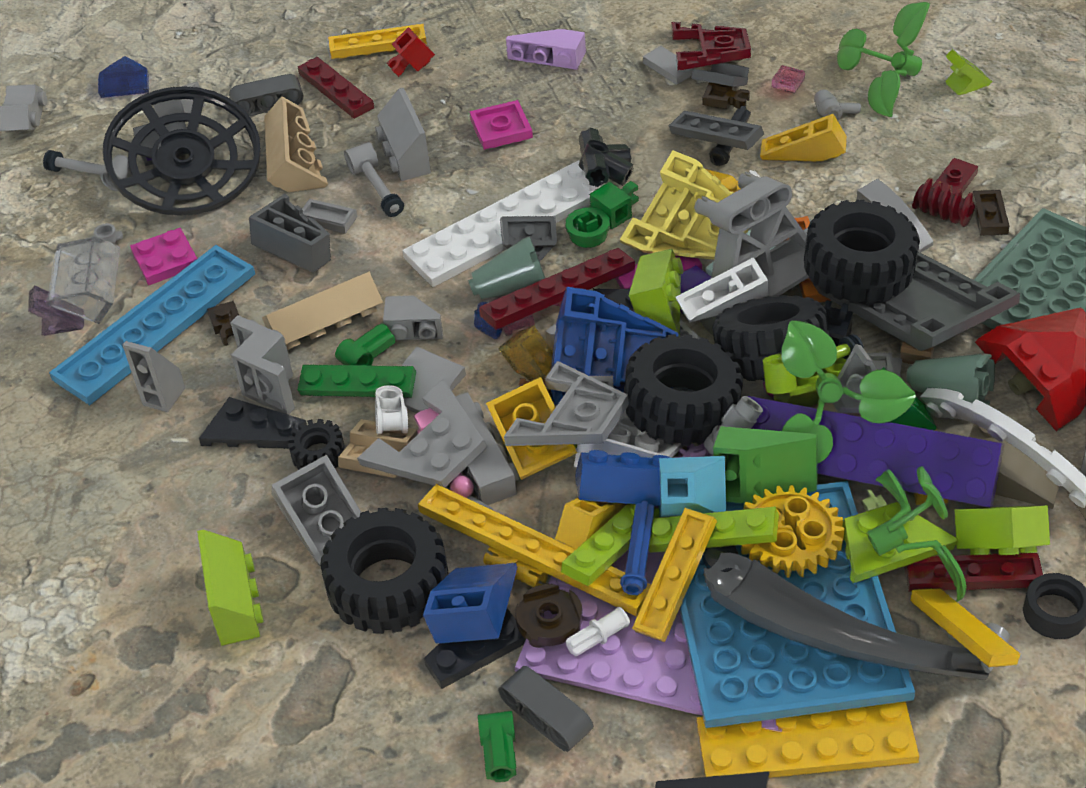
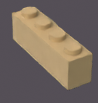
M282 96L264 116L267 181L287 192L325 188L328 185L326 177L321 176L320 170L323 167L321 161L315 158L314 151L316 146L314 141L308 136L311 131L304 110Z
M369 271L265 315L262 319L266 328L277 330L284 335L286 347L289 350L300 345L299 339L309 335L312 340L326 334L325 327L335 324L336 328L351 323L350 317L360 313L361 317H365L376 312V305L383 303Z

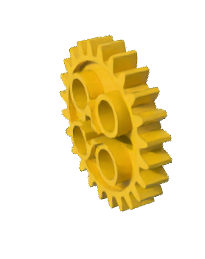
M790 485L788 492H783L782 488L777 486L776 493L774 494L764 489V498L754 494L753 503L745 502L744 510L776 507L779 513L777 541L745 544L741 547V553L749 554L750 560L760 561L765 567H772V571L776 574L780 570H784L787 578L791 576L792 571H797L800 577H804V569H809L813 574H816L817 565L827 568L829 559L836 560L837 551L842 550L845 530L842 527L843 517H837V507L829 508V499L819 501V492L809 496L805 487L800 493L795 492L793 485Z

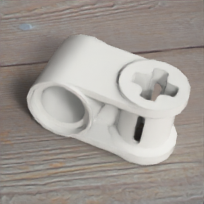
M382 386L375 392L377 435L382 434L383 431L408 433L407 407L404 404L402 390L396 386Z

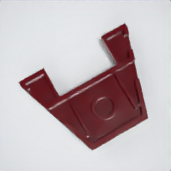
M671 22L673 40L698 39L701 50L676 52L678 70L751 58V46L746 28L715 26V30L702 29L701 24L692 23L691 28L681 27V22Z

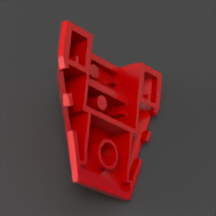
M1081 307L999 325L975 341L985 354L992 355L990 359L994 360L995 364L1008 357L1044 396L1036 410L1056 432L1079 417L1086 406V312Z

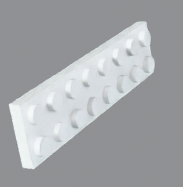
M578 160L403 249V257L432 287H435L507 249L502 245L500 218L502 216H555L557 223L567 218L573 211L590 206L589 194L606 183L601 184L599 187L589 185L584 171L578 166Z

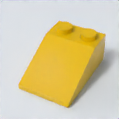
M541 377L486 403L504 444V435L517 418L545 423L556 408ZM574 444L506 446L521 480L577 453Z

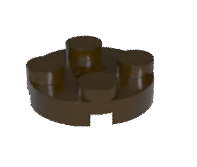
M543 584L529 589L515 609L516 624L519 632L524 638L528 639L531 646L536 648L565 643L567 638L580 631L583 621L582 604L578 596L571 590H569V593L560 590L559 585ZM546 611H550L551 614H557V616L551 619L543 618Z

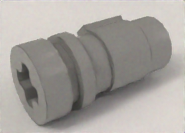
M743 396L736 405L732 404L721 418L723 423L720 426H716L704 441V446L708 452L713 455V446L721 426L751 429L763 412L762 407L747 396Z

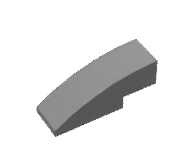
M876 179L857 190L858 200H865V202L872 203V201L880 202L882 206L887 207L889 205L895 208L897 213L902 212L907 216L917 229L920 238L918 252L921 253L933 246L934 241L916 215L882 181Z

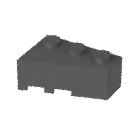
M283 194L249 217L252 245L312 273L331 261L330 233L312 217L307 218L299 205L294 206L290 203L289 197L286 194Z

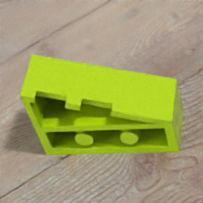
M673 249L640 256L629 292L634 312L678 332V337H680V306L675 297L681 294L682 262L679 257H675Z

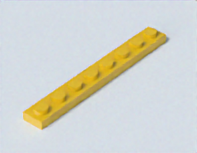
M435 484L418 503L419 513L511 557H515L519 561L615 607H621L625 612L636 617L651 584L647 583L646 589L639 595L625 593L620 584L621 577L625 575V572L612 566L602 573L591 585L586 586L561 572L562 562L576 549L438 484Z

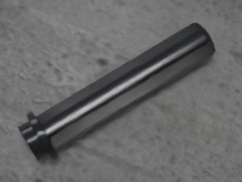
M741 106L740 109L736 110L731 120L747 123L751 112L747 110L746 106ZM717 144L709 153L710 161L716 166L727 164L733 147Z

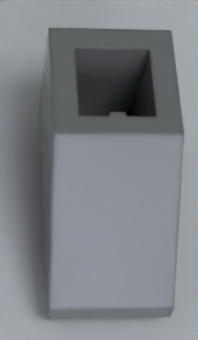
M415 296L385 297L383 323L389 327L395 340L443 339L441 315Z

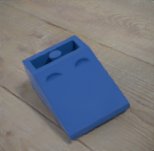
M516 563L455 568L430 591L423 617L435 643L499 639L518 568Z

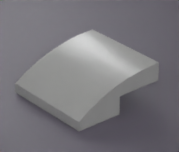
M416 347L402 364V366H414L416 370L412 398H403L404 404L407 409L415 413L429 409L424 404L422 397L442 379L445 380L452 391L465 377V367Z

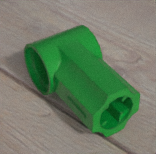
M381 323L355 341L351 338L343 340L336 349L335 357L343 365L372 366L374 358L395 343V337L389 327Z
M504 711L479 714L478 727L480 743L484 750L486 779H491L495 782L509 781L510 778L516 776V758L513 746L516 738L513 712Z

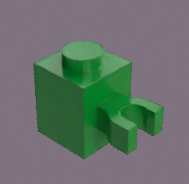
M630 181L622 189H619L613 183L608 182L589 194L590 207L601 209L607 213L610 218V229L612 230L632 218V205L639 201V197L633 194V192L638 190V185Z

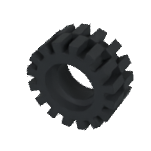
M311 419L307 420V426L303 423L299 424V431L296 429L291 431L292 436L288 438V446L293 465L297 466L298 470L325 455L328 456L334 468L338 467V457L345 450L342 432L337 424L333 426L330 420H327L324 424L323 419H317V423H313ZM314 444H327L319 450H307Z

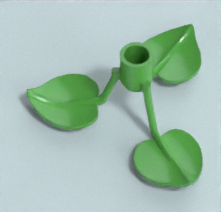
M928 2L908 4L899 11L894 22L893 32L898 36L897 44L904 51L895 53L893 57L863 48L867 37L865 32L860 29L849 30L840 41L837 62L841 69L849 71L856 67L860 61L861 53L890 61L895 70L883 71L881 77L875 78L869 87V105L881 115L893 117V106L900 88L899 75L916 76L922 68V59L913 55L914 51L907 46L914 42L920 32L930 6Z
M795 320L789 322L781 351L783 365L790 374L799 378H808L817 372L819 377L816 380L815 388L820 399L818 400L814 421L805 414H796L786 421L781 431L817 434V464L827 458L833 446L830 430L823 425H819L825 403L838 401L842 394L861 400L858 408L859 414L862 418L873 423L892 421L910 408L916 397L915 392L900 376L889 370H874L865 375L860 382L861 394L855 393L847 387H842L836 375L824 373L822 368L832 366L837 359V349L832 338L822 329L810 323Z
M923 466L918 467L917 477L921 487L927 494V499L923 504L912 510L896 476L890 469L885 470L881 476L876 478V481L881 483L901 505V511L889 521L867 532L874 550L881 556L896 548L898 553L905 550L928 547L935 549L954 582L957 592L956 602L962 600L966 593V581L959 564L945 545L942 546L937 540L908 544L903 542V540L908 538L903 524L909 520H914L915 516L932 504L941 519L944 520L948 517L947 508L940 492L933 485Z

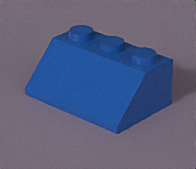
M591 450L589 453L581 452L575 474L578 498L585 501L637 504L642 503V501H648V504L653 506H661L659 458L671 457L654 455L653 458L640 457L638 454L625 452L621 455H608L607 452L602 450Z

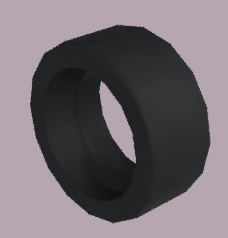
M1048 573L1035 578L1028 586L1023 605L1025 621L1034 631L1045 637L1069 639L1078 635L1086 627V587L1072 576L1061 573ZM1045 595L1064 597L1074 604L1077 608V614L1070 617L1052 616L1039 607L1037 599Z

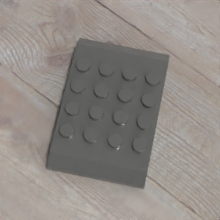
M918 252L915 273L910 285L896 297L892 295L891 299L884 302L877 300L874 304H866L865 302L855 304L849 303V300L846 299L840 301L833 298V295L830 293L827 295L819 289V285L815 286L819 294L840 306L843 303L849 304V311H853V313L920 351L934 347L1019 304L1020 300L1019 292L999 282L986 287Z

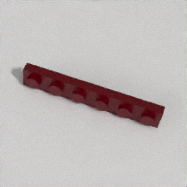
M620 248L612 249L602 255L586 260L583 263L480 306V317L497 330L563 301L566 287L589 290L635 270V260Z

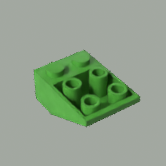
M720 427L713 446V455L725 456L726 502L753 503L754 494L764 498V489L774 494L776 493L777 486H780L783 492H788L790 485L794 486L797 493H800L804 487L807 488V493L817 491V434Z

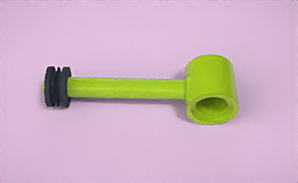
M855 334L841 338L838 346H836L837 359L843 357L847 360L855 344L863 347L861 339ZM781 354L770 355L763 359L765 388L768 393L784 394L792 392L797 388L796 376L786 370Z

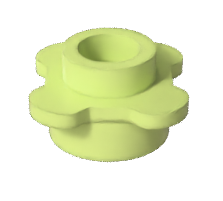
M871 489L867 490L869 497L861 500L866 511L887 505L882 495L879 494L875 497Z

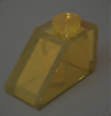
M534 325L516 332L498 348L513 370L530 381L539 377L544 381L551 371L553 351Z

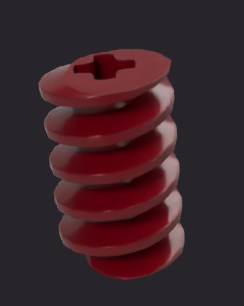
M928 178L925 184H922L915 193L912 208L915 210L920 208V211L923 213L930 212V215L934 217L940 214L941 219L946 221L950 218L951 223L957 224L960 222L962 227H966L975 209L973 193L969 192L964 199L962 198V189L959 188L955 195H953V186L949 185L945 191H942V182L939 181L935 187H932L933 179Z

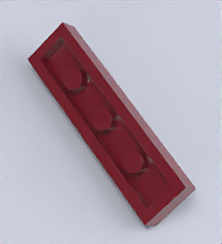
M318 56L298 66V72L301 77L355 119L374 109V103L370 97Z
M1038 553L953 556L963 572L966 590L1028 588L1035 578L1043 575ZM932 556L904 566L908 592L939 588L943 591L956 590L954 582L939 556Z

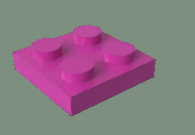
M518 100L469 111L470 120L484 150L533 138L532 128Z
M181 227L130 245L132 254L148 286L176 276L197 259Z

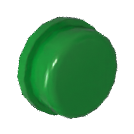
M593 207L577 209L568 215L565 225L566 231L575 245L583 248H593L606 240L610 229V218L601 209Z

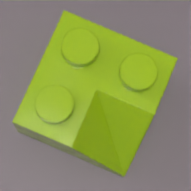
M1048 505L954 509L956 539L958 540L956 544L957 549H970V555L991 554L990 549H998L999 555L1037 552V546L1050 545Z

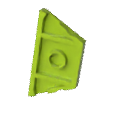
M898 502L844 518L842 527L845 528L846 559H850L851 563L850 580L852 583L938 555L936 550L931 547L905 550L901 553H898L896 548L881 556L876 553L867 536V532L889 521L900 512L901 505ZM919 515L915 516L914 520H909L903 524L908 538L903 540L904 544L937 540L950 551L955 548L958 542L956 537Z

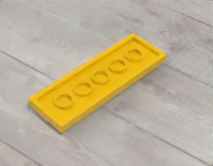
M906 701L776 719V725L782 729V732L762 728V721L705 728L703 716L696 717L705 777L769 771V778L919 763L920 756Z

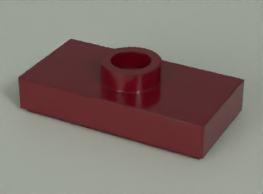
M953 158L932 187H935L940 181L943 183L942 191H945L951 185L953 186V195H955L959 188L964 192L977 175L979 166Z

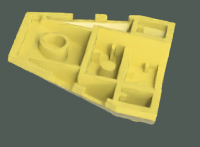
M672 150L660 171L663 184L641 221L632 218L621 236L620 242L644 253H655L673 249L675 256L714 259L720 228L714 226L708 217L697 214L694 205L698 198L702 200V196L719 202L734 192L729 191L715 175L712 176L704 169L698 160Z

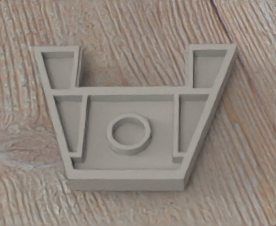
M557 361L546 376L545 384L547 389L566 392L545 423L517 418L504 435L505 445L604 443L628 407V395Z
M442 379L422 397L424 404L439 415L400 452L378 438L357 458L361 466L433 486L438 484L445 488L487 448L484 438L445 380Z

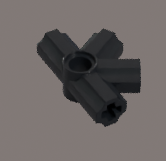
M589 128L586 131H581L579 135L581 159L578 166L584 171L589 185L599 187L601 184L607 183L609 179L621 186L625 185L634 169V164L630 163L632 159L630 148L626 144L606 145L603 143V138L599 135L598 129Z

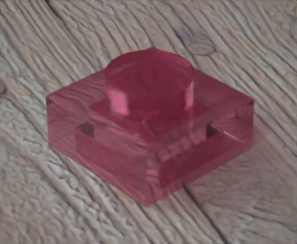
M782 65L772 78V87L795 94L805 80V71Z

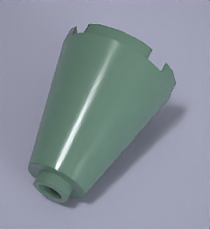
M530 236L473 271V278L468 281L473 295L479 294L481 299L508 295L518 289L545 279V275Z
M985 353L916 360L913 365L908 367L906 379L907 383H910L912 390L924 393L927 388L949 389L960 392L964 396L962 400L973 403L977 399L989 405L990 400H985L988 391H993L995 362L990 359L991 354Z

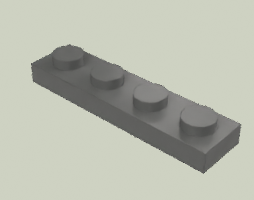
M685 110L668 125L671 134L745 150L753 147L764 135L760 125Z

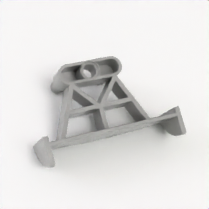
M745 172V175L742 173L738 179V186L741 189L719 202L702 196V200L698 198L694 205L697 214L708 217L714 226L720 228L711 279L754 257L768 280L769 296L778 297L809 278L804 269V253L808 228L802 230L786 207L792 198V189L788 184L769 176L758 177L750 172ZM752 227L750 236L744 233V231ZM716 316L699 320L713 335L712 325Z

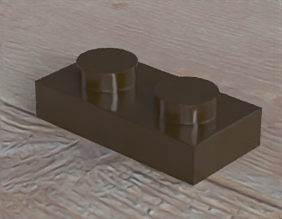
M1001 190L973 191L974 211L980 236L1008 235L1010 225Z

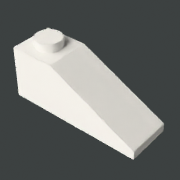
M753 257L675 298L689 323L717 316L723 310L732 308L735 304L769 296L768 280Z

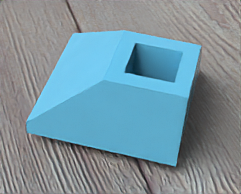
M725 456L659 458L661 517L681 516L684 508L700 513L726 511Z

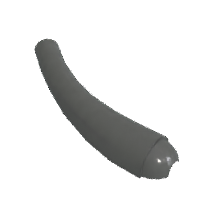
M721 553L718 561L711 568L706 569L704 566V580L715 602L749 623L791 641L844 657L895 668L986 680L989 676V673L982 670V661L967 648L925 641L898 634L859 620L816 599L755 559L752 561L738 554ZM726 568H733V569H732L731 571H729V572H722V571H721V570L726 569Z

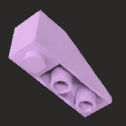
M557 29L512 35L506 38L507 57L511 60L577 70L586 53L585 32Z

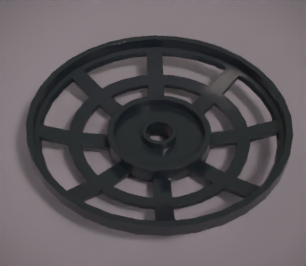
M187 86L155 90L133 100L119 111L111 121L103 142L104 165L114 187L134 204L149 211L165 215H196L212 211L238 197L253 180L259 167L261 156L260 138L257 128L249 114L239 104L215 91ZM170 100H193L191 113H174L159 118L152 105ZM207 102L221 107L234 115L238 120L226 129L217 121L201 115L203 104ZM143 111L150 123L139 130L132 142L118 138L117 135L125 123L135 114ZM175 122H188L187 129H177L170 132L165 125ZM199 124L213 129L218 135L209 140L206 136L197 132ZM245 128L252 142L253 160L238 161L237 146L233 136ZM154 130L160 136L153 145V148L140 145L145 137ZM226 142L230 151V160H216L214 149ZM113 147L128 152V164L133 176L118 180L112 164ZM181 154H188L190 156L185 160L177 158ZM137 155L151 158L153 169L140 174L136 161ZM212 169L227 170L223 177L213 186L205 178ZM235 170H250L247 177L235 190L224 197L218 192L230 180ZM161 177L169 182L170 186L167 192H163L150 185L148 181ZM196 183L202 190L192 194H178L181 185ZM140 185L149 193L163 198L164 201L161 206L152 204L136 197L125 188ZM206 196L213 201L195 207H173L175 201H192Z

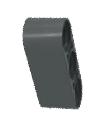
M293 74L239 84L229 91V98L239 104L249 116L267 113L282 96L297 105L302 102L304 96L300 82Z
M522 666L498 688L500 697L513 711L563 751H570L594 727L592 720L583 709L528 666Z

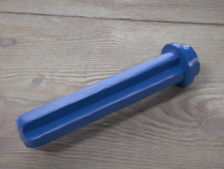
M642 501V503H637L635 506L625 575L621 577L620 581L624 592L630 595H639L647 587L645 572L655 509L652 504H648V501Z

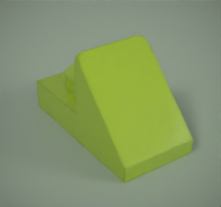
M952 49L945 56L952 63L950 68L954 71L946 80V84L957 95L989 86L993 82L977 66Z

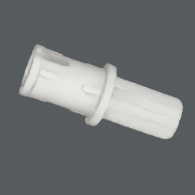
M617 607L614 611L597 621L595 619L590 620L589 626L567 638L565 643L569 652L574 656H579L598 643L604 645L608 637L629 626V617L621 607Z

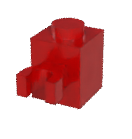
M408 27L392 43V46L399 54L391 58L386 64L399 77L409 64L416 71H419L430 62L435 54Z

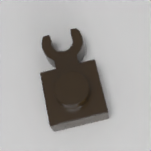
M709 82L702 97V105L723 109L733 105L735 108L740 109L741 106H746V102L750 100V91L746 89L734 91L733 86Z
M234 301L207 308L215 335L220 333L224 346L228 345V337L234 336L231 321L239 315Z

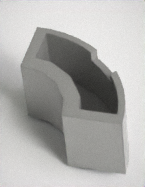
M35 84L6 86L5 101L0 106L1 132L34 130L40 125L43 106L47 105V96L41 87Z

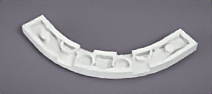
M927 388L920 396L927 404L925 406L926 409L937 418H956L971 422L986 429L996 440L1000 442L1005 440L1045 469L1048 472L1046 474L1053 483L1067 489L1070 492L1069 498L1076 505L1082 508L1086 507V477L1056 450L1051 452L1035 442V434L977 399L973 403L962 400L964 396L957 391Z

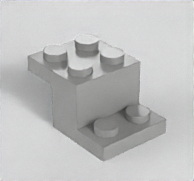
M237 315L231 321L237 349L231 356L242 395L278 412L289 415L295 409L288 382L293 376L284 335L277 330H271L259 325L254 320H248Z

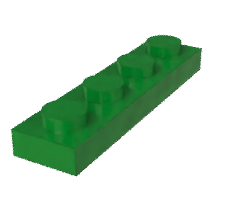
M303 365L297 391L301 396L375 397V392L379 387L389 385L400 388L403 398H412L416 370L414 366Z

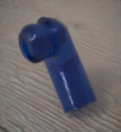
M480 302L474 311V326L493 339H498L503 329L495 330L480 317L479 307L487 304V302Z

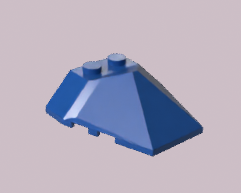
M566 287L556 322L551 369L559 361L588 376H613V388L624 393L626 366L631 355L644 343L649 344L654 338L660 337L664 339L667 335L676 334V337L679 336L678 332L629 310V307L623 304L615 303L597 291ZM551 389L554 405L559 404L566 392Z

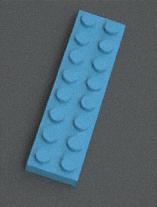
M217 245L213 246L50 371L49 374L52 381L90 406L131 373L123 348L125 341L151 347L158 352L205 315L207 308L219 304L255 275L254 266Z

